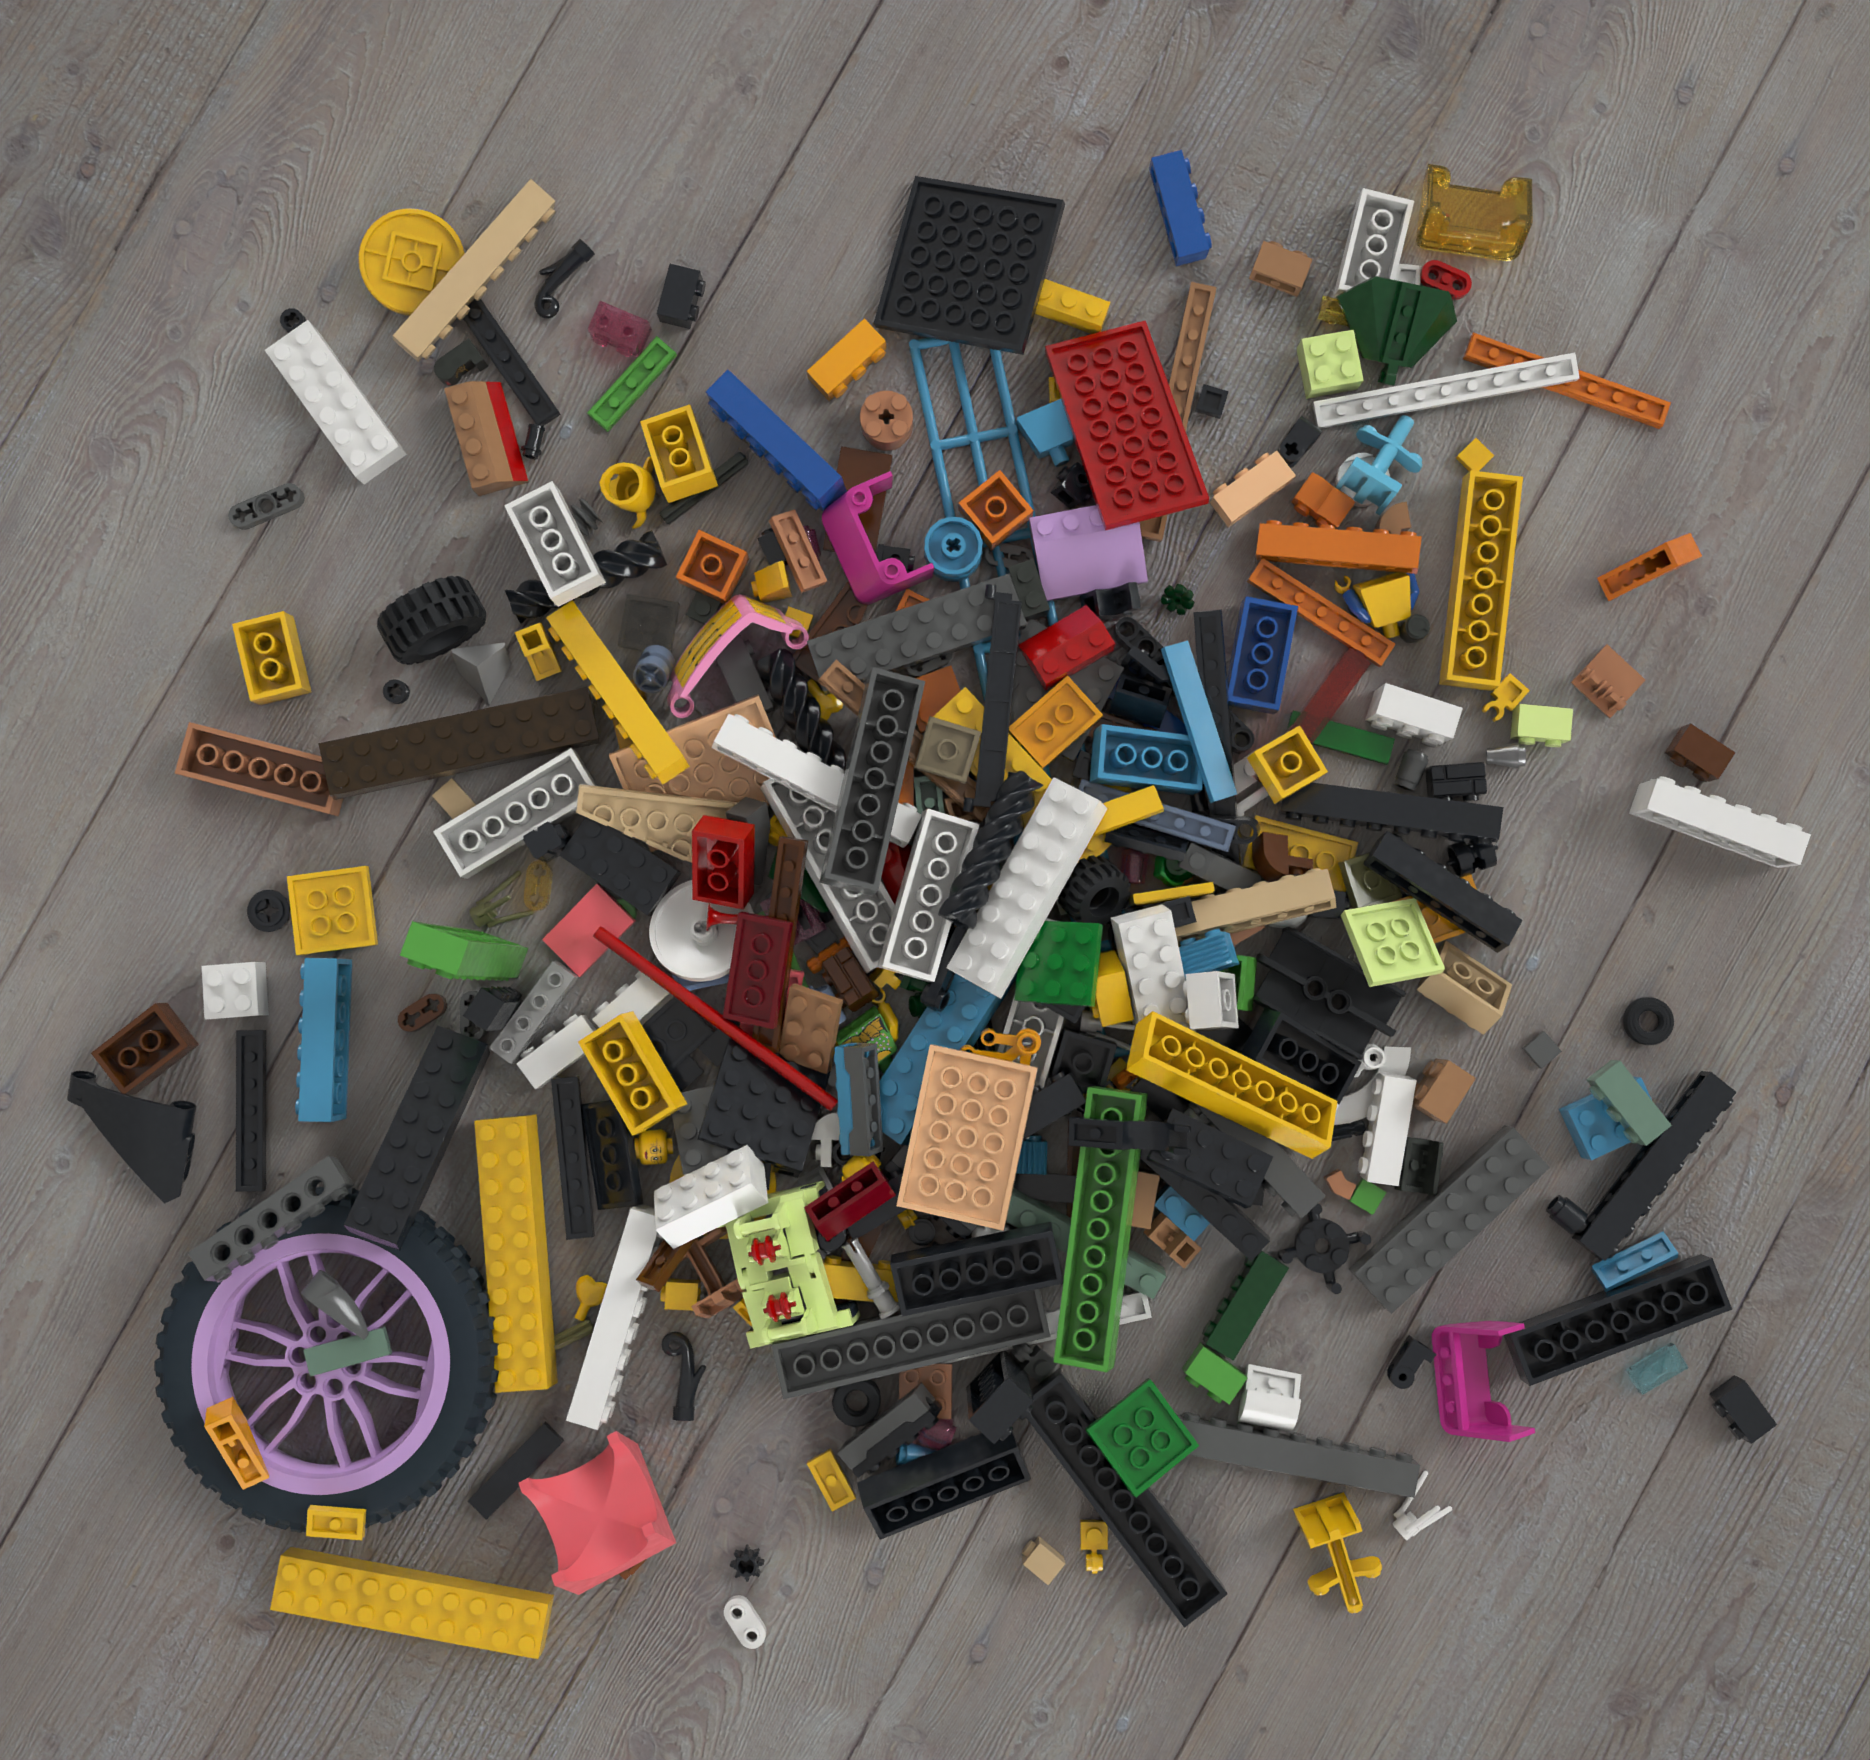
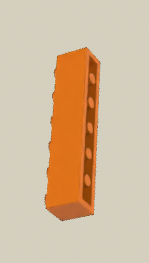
M1268 520L1266 524L1260 523L1256 550V557L1259 561L1264 558L1271 562L1417 574L1422 536H1416L1415 532L1402 531L1400 535L1389 534V531L1385 529L1363 532L1362 528L1347 527L1346 530H1338L1333 525H1320L1319 528H1314L1301 522L1293 523V526L1282 525V522L1276 520Z

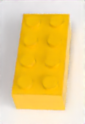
M634 1011L618 1015L578 1041L632 1136L646 1131L687 1105L685 1098Z

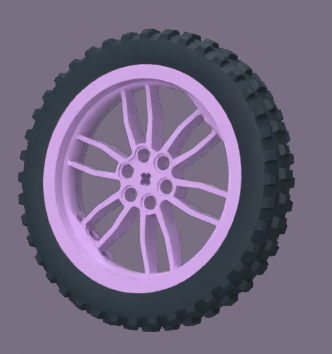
M317 1187L315 1189L318 1196L322 1194L324 1187ZM352 1187L348 1189L349 1193L338 1201L332 1200L325 1205L326 1209L322 1213L312 1218L310 1216L301 1222L302 1226L289 1234L286 1232L278 1238L279 1242L267 1250L262 1249L257 1252L253 1261L244 1266H237L231 1271L232 1275L221 1282L204 1281L194 1262H188L181 1271L184 1279L175 1283L170 1292L173 1301L171 1306L163 1311L160 1322L164 1325V1329L156 1337L155 1344L158 1345L157 1348L160 1350V1357L154 1361V1371H156V1376L160 1377V1384L155 1387L156 1395L160 1397L161 1402L165 1406V1410L161 1413L163 1422L166 1423L168 1429H172L174 1432L170 1438L173 1446L179 1447L180 1451L184 1452L187 1456L183 1462L195 1475L200 1473L202 1476L200 1483L206 1489L211 1488L215 1493L219 1492L221 1494L219 1500L226 1505H230L234 1509L241 1507L242 1515L250 1519L256 1518L260 1521L265 1519L266 1525L284 1530L290 1527L291 1532H306L307 1510L310 1505L366 1509L365 1528L379 1522L382 1524L389 1522L398 1514L404 1512V1510L408 1512L420 1504L419 1500L427 1496L430 1498L442 1487L441 1482L446 1477L451 1479L460 1469L458 1462L462 1457L468 1458L477 1446L474 1441L476 1435L483 1433L488 1423L485 1418L486 1412L495 1405L497 1394L493 1392L494 1382L498 1381L499 1371L494 1369V1356L498 1355L499 1343H494L492 1329H494L493 1322L495 1317L489 1316L488 1302L490 1299L487 1290L482 1288L484 1279L476 1266H470L471 1258L462 1245L455 1246V1238L442 1226L436 1228V1222L422 1210L418 1211L400 1251L349 1232L344 1223L360 1191ZM299 1198L293 1202L292 1208L294 1212L301 1206ZM249 1208L240 1213L239 1217L248 1212L252 1208ZM276 1214L272 1215L269 1220L271 1228L277 1223ZM232 1222L223 1224L216 1232H219ZM252 1230L249 1231L246 1235V1242L248 1244H250L254 1238V1233ZM226 1247L223 1251L224 1260H227L230 1256L229 1247ZM320 1253L352 1255L381 1266V1271L354 1301L360 1312L370 1295L389 1273L393 1274L407 1289L393 1306L367 1329L370 1331L382 1327L413 1296L419 1304L429 1326L432 1338L429 1356L425 1357L403 1351H392L390 1355L361 1362L360 1370H355L350 1365L314 1375L316 1379L315 1385L309 1384L306 1379L307 1373H309L306 1359H302L299 1356V1347L306 1349L343 1338L344 1332L350 1333L351 1336L356 1334L340 1323H337L319 1308V1318L314 1319L300 1296L289 1261L307 1255L313 1277L319 1270L326 1272ZM275 1268L278 1269L287 1303L303 1332V1336L272 1324L241 1319L245 1297L263 1277ZM318 1326L326 1331L325 1339L318 1337L316 1332ZM239 1329L262 1334L287 1346L285 1355H259L237 1351L238 1348H235L239 1337ZM231 1361L253 1366L290 1367L293 1369V1379L268 1397L247 1420L268 1470L269 1478L243 1490L204 1427L206 1408L230 1397H234L237 1402L229 1377ZM399 1362L422 1366L424 1373L420 1389L396 1383L371 1371L373 1363ZM333 1379L341 1381L342 1391L334 1388ZM356 1381L388 1394L419 1399L413 1423L395 1442L383 1450L379 1444L372 1416L355 1385ZM295 1388L302 1395V1398L289 1422L273 1441L269 1443L253 1426L280 1397ZM317 1394L324 1398L328 1434L339 1464L311 1463L295 1458L278 1449L279 1444L302 1420ZM342 1398L345 1399L359 1422L370 1452L369 1457L354 1462L350 1459L341 1426L340 1399Z

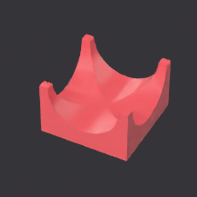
M617 1431L607 1435L609 1444L606 1449L588 1463L558 1476L545 1479L527 1478L518 1483L521 1492L531 1500L539 1511L553 1540L558 1559V1572L551 1575L554 1586L577 1595L676 1543L639 1445Z

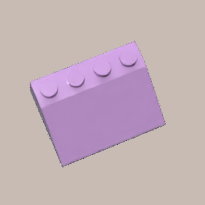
M1097 505L1029 518L1038 574L1047 601L1083 595L1095 589H1113L1128 582H1137V584L1148 582L1139 522L1105 531Z

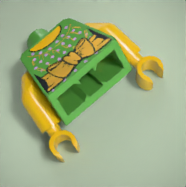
M879 989L883 995L882 999L879 1001L872 1000L873 1007L837 1033L835 1047L846 1043H876L878 1067L882 1073H885L893 1061L890 1055L897 1050L895 1042L899 1038L898 1019L890 1004L885 1002V991Z

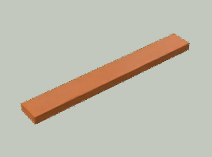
M1474 332L1469 339L1463 356V360L1488 369L1544 358ZM1578 370L1580 379L1577 381L1542 387L1657 429L1663 427L1671 402L1581 370Z

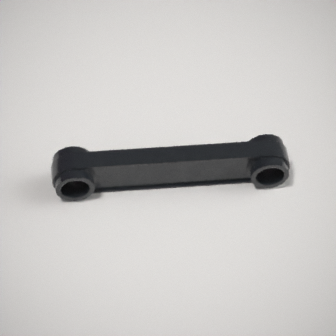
M955 928L940 962L935 982L926 985L921 994L920 1002L934 1011L941 1012L948 1004L950 998L948 990L956 973L947 969V966L969 928Z

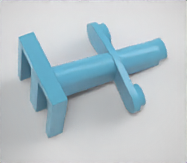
M1406 415L1400 416L1388 437L1377 433V430L1370 425L1359 428L1356 433L1357 438L1362 443L1377 448L1380 451L1371 465L1356 457L1335 488L1340 490L1343 485L1356 492L1353 498L1355 501L1363 504L1366 499L1378 506L1375 513L1381 515L1402 487V484L1385 474L1392 461L1395 459L1405 469L1413 473L1419 472L1423 466L1422 458L1418 454L1410 453L1402 447L1403 442L1414 425L1413 419Z

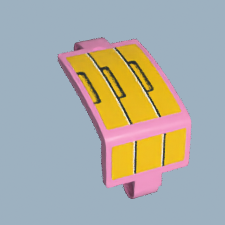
M735 595L700 629L670 675L673 684L667 697L671 712L678 718H685L691 715L694 710V703L689 693L724 648L750 623L753 622L771 630L780 631L782 638L792 649H801L807 644L809 639L808 632L801 623L785 616L780 609L745 595ZM793 630H800L798 638L794 640L789 639V634ZM680 698L687 700L683 707L678 708L674 706L676 700Z

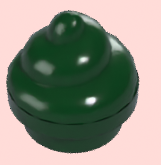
M917 992L914 996H910L908 1002L910 1014L912 1017H918L919 1019L927 1008L920 1002L922 992Z

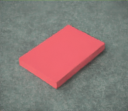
M597 883L542 940L578 977H582L609 949L593 937L596 930L602 926L619 939L636 920L600 883Z

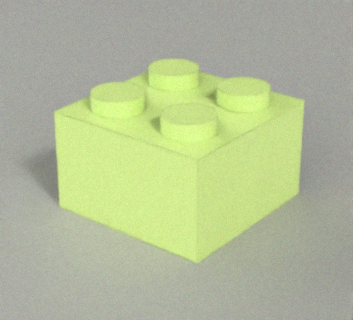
M1354 329L1301 339L1296 350L1306 399L1354 391L1360 387L1364 380Z

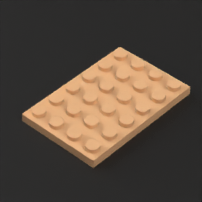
M759 694L667 730L666 732L683 754L690 767L665 784H662L658 777L654 779L650 777L644 768V765L647 764L644 757L638 759L630 746L610 753V760L623 789L740 802L743 798L748 797L766 802L768 806L769 803L760 788L763 782L770 778L711 748L728 714L733 716L735 714L741 715L749 721L750 725L757 729L759 727L766 728L776 738ZM648 845V847H649V849H650V852H653V851H655V850H658V849H656V848H654V847Z
M930 1044L896 1206L1004 1231L1038 1067Z

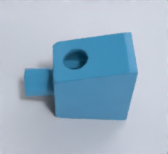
M1062 399L1017 417L1016 426L1038 459L1050 455L1055 467L1062 466L1070 461L1065 448L1073 444L1074 438Z

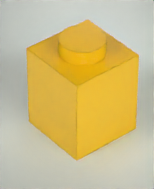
M669 1278L666 1285L661 1289L660 1299L661 1302H665L664 1309L693 1311L691 1306L700 1301L701 1280Z

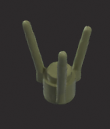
M520 870L507 878L486 897L477 901V906L469 910L473 921L479 928L484 925L491 928L499 923L534 914L533 910L495 918L498 915L496 908L509 901L511 896L507 895L494 903L490 900L521 875Z

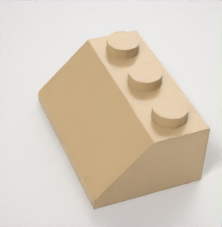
M1445 941L1438 950L1445 970L1441 974L1421 977L1417 991L1443 1007L1448 1013L1467 1023L1469 1027L1476 1029L1484 1035L1502 1017L1512 984L1448 941Z

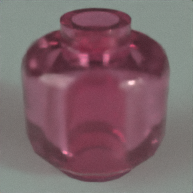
M939 1419L929 1430L923 1428L919 1431V1442L936 1450L950 1446L957 1427L953 1426L954 1420Z

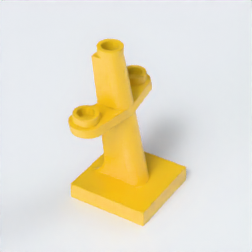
M1343 1492L1293 1509L1295 1518L1310 1549L1326 1544L1333 1565L1312 1575L1308 1579L1310 1590L1316 1595H1324L1328 1593L1330 1587L1338 1583L1347 1611L1349 1613L1360 1612L1363 1608V1602L1355 1577L1366 1576L1367 1578H1375L1380 1575L1382 1564L1380 1559L1375 1556L1349 1560L1343 1538L1362 1532V1527L1345 1493Z

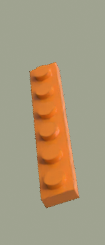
M1264 558L1261 559L1247 580L1248 583L1277 602L1298 606L1297 614L1378 667L1382 666L1395 646L1394 642Z

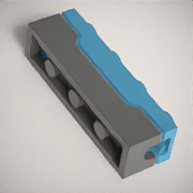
M846 1043L836 1046L834 1062L836 1064L837 1114L840 1126L839 1143L841 1145V1155L869 1157L883 1151L877 1044Z

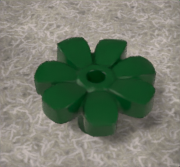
M1177 584L1175 589L1168 585L1164 590L1165 594L1161 596V603L1167 605L1166 609L1170 612H1174L1177 609L1178 615H1185L1187 609L1190 610L1194 607L1195 601L1192 600L1193 592L1187 590L1181 584Z

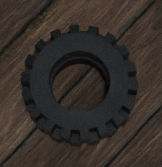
M1092 855L1087 859H1080L1079 863L1076 864L1058 897V903L1076 922L1099 923L1104 927L1106 923H1111V917L1119 916L1122 913V909L1126 908L1127 900L1131 896L1129 892L1131 884L1127 876L1107 858L1100 855L1097 857Z

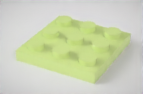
M1415 898L1344 910L1341 914L1369 987L1441 974L1445 970Z

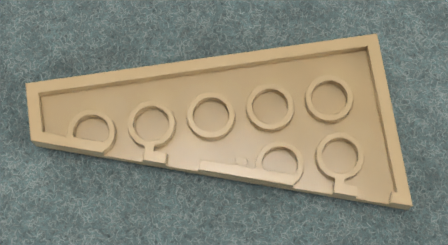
M579 784L576 813L605 826L608 825L627 836L644 841L646 844L683 861L686 860L692 863V830L702 816L707 815L727 819L726 812L738 802Z

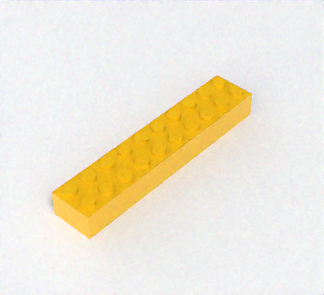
M537 1114L475 1120L487 1292L490 1299L488 1302L489 1316L495 1317L493 1322L494 1329H492L494 1343H499L498 1355L494 1356V1369L499 1371L498 1381L494 1382L495 1393L549 1389L558 1383L554 1348V1326Z
M290 1547L280 1555L270 1610L539 1659L545 1648L554 1595Z

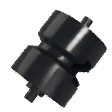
M1469 839V843L1464 841L1448 845L1449 861L1446 862V865L1452 866L1459 878L1475 873V868L1485 870L1496 866L1497 856L1495 850H1498L1497 844H1492V846L1475 844L1476 840Z

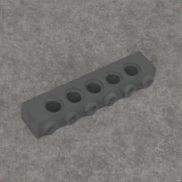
M328 1155L195 1247L188 1254L204 1281L221 1282L232 1275L231 1271L237 1266H244L253 1261L257 1252L262 1249L267 1250L279 1242L278 1238L286 1232L289 1234L302 1226L301 1222L309 1216L312 1218L322 1213L326 1209L325 1205L332 1200L338 1201L349 1193L348 1189L354 1186V1183L339 1159ZM323 1182L324 1191L318 1196L315 1191L316 1186ZM299 1198L301 1206L294 1212L292 1208L293 1202ZM276 1214L277 1223L271 1228L269 1220L272 1215ZM252 1230L254 1233L253 1241L250 1244H248L246 1242V1235L249 1231ZM226 1247H229L230 1256L227 1260H224L223 1251Z

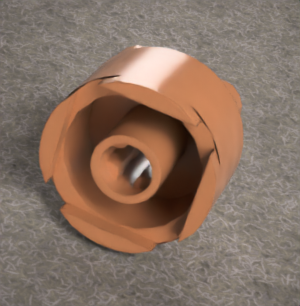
M879 391L869 395L860 412L862 434L878 450L892 451L900 448L910 438L913 431V412L906 397L893 391ZM884 418H890L889 424H884Z

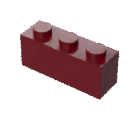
M873 1161L804 1208L817 1230L829 1241L896 1196V1194Z

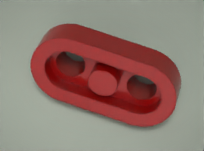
M1439 260L1428 261L1420 272V282L1423 286L1449 291L1452 299L1457 300L1465 297L1472 287V280L1466 272ZM1429 273L1435 274L1436 279H1435V280L1430 279L1429 276H1428V274H1429ZM1452 284H1458L1460 290H1455Z

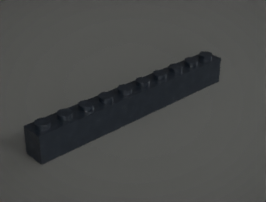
M1061 1071L1049 1079L1051 1084L1042 1089L1038 1085L1034 1088L1023 1140L1086 1103V1095L1072 1072L1065 1075ZM902 1168L887 1176L889 1178L888 1183L896 1196L849 1226L847 1230L852 1238L863 1236L907 1209L896 1206L903 1176Z

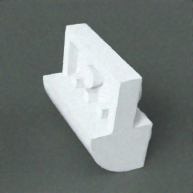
M1248 1364L1245 1372L1248 1379L1244 1383V1390L1240 1397L1238 1422L1291 1432L1296 1425L1300 1410L1301 1374Z

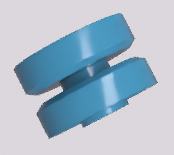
M947 517L937 521L930 527L925 537L924 557L927 565L933 564V574L944 581L958 582L970 577L977 570L981 562L983 541L980 532L971 522L961 517ZM951 547H955L958 549V551L953 550L952 552H949V549Z

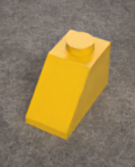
M783 561L776 562L754 573L756 581H751L754 597L759 596L762 603L792 597L789 578Z

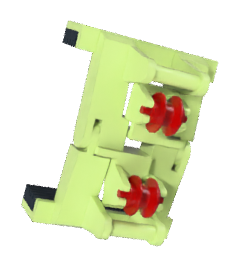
M824 1181L767 1194V1204L720 1226H726L740 1288L744 1290L742 1295L752 1323V1327L746 1332L750 1349L852 1326L860 1317L856 1300L835 1305L822 1257L819 1252H816L819 1249L814 1224L804 1208L827 1192ZM773 1214L770 1218L754 1221L756 1217ZM783 1228H785L787 1239L783 1233ZM788 1268L789 1272L773 1276L772 1270ZM798 1286H800L802 1292V1296L806 1305V1311H804ZM803 1315V1317L788 1320L791 1317Z

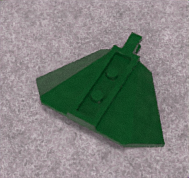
M1373 276L1336 296L1350 330L1354 329L1356 344L1362 358L1385 363L1384 368L1380 372L1378 382L1387 385H1395L1399 366L1412 368L1457 322L1452 297L1449 291Z

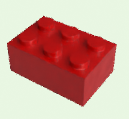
M707 815L702 816L692 830V900L744 910L754 894L755 824Z

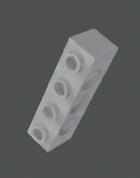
M552 961L489 1049L510 1064L518 1063L521 1059L520 1055L529 1048L580 977L559 961Z

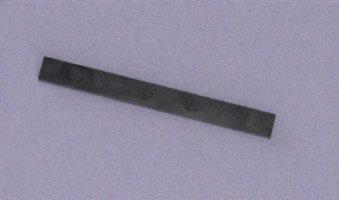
M1222 609L1193 612L1198 673L1235 785ZM1236 795L1210 803L1208 798L1209 815L1238 816ZM1231 844L1229 852L1212 847V851L1241 865L1240 844Z

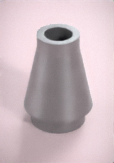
M1516 742L1486 748V764H1496L1517 769L1519 766H1525V745H1519Z

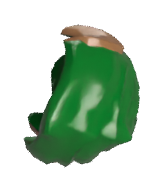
M1159 855L1155 858L1153 876L1168 887H1183L1193 880L1194 874L1179 867L1178 860H1168Z

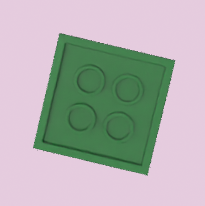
M1044 921L1018 968L1014 1000L1018 1002L1095 1007L1103 925L1099 923Z
M1149 1378L1085 1428L1088 1435L1134 1497H1138L1199 1447V1444Z

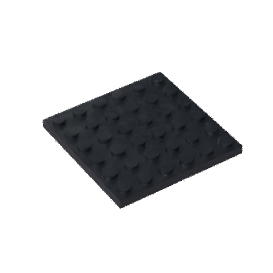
M915 176L874 319V326L890 331L1024 355L1065 208L1064 200Z

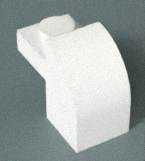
M831 1112L823 1116L816 1123L811 1140H821V1144H816V1160H821V1167H832L833 1140H839L840 1135L837 1112Z

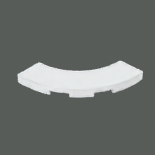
M1382 1047L1386 1056L1385 1063L1376 1069L1372 1079L1361 1089L1344 1095L1339 1108L1336 1110L1334 1125L1351 1123L1367 1117V1110L1369 1105H1372L1374 1096L1371 1091L1373 1079L1377 1078L1378 1072L1406 1075L1411 1047Z

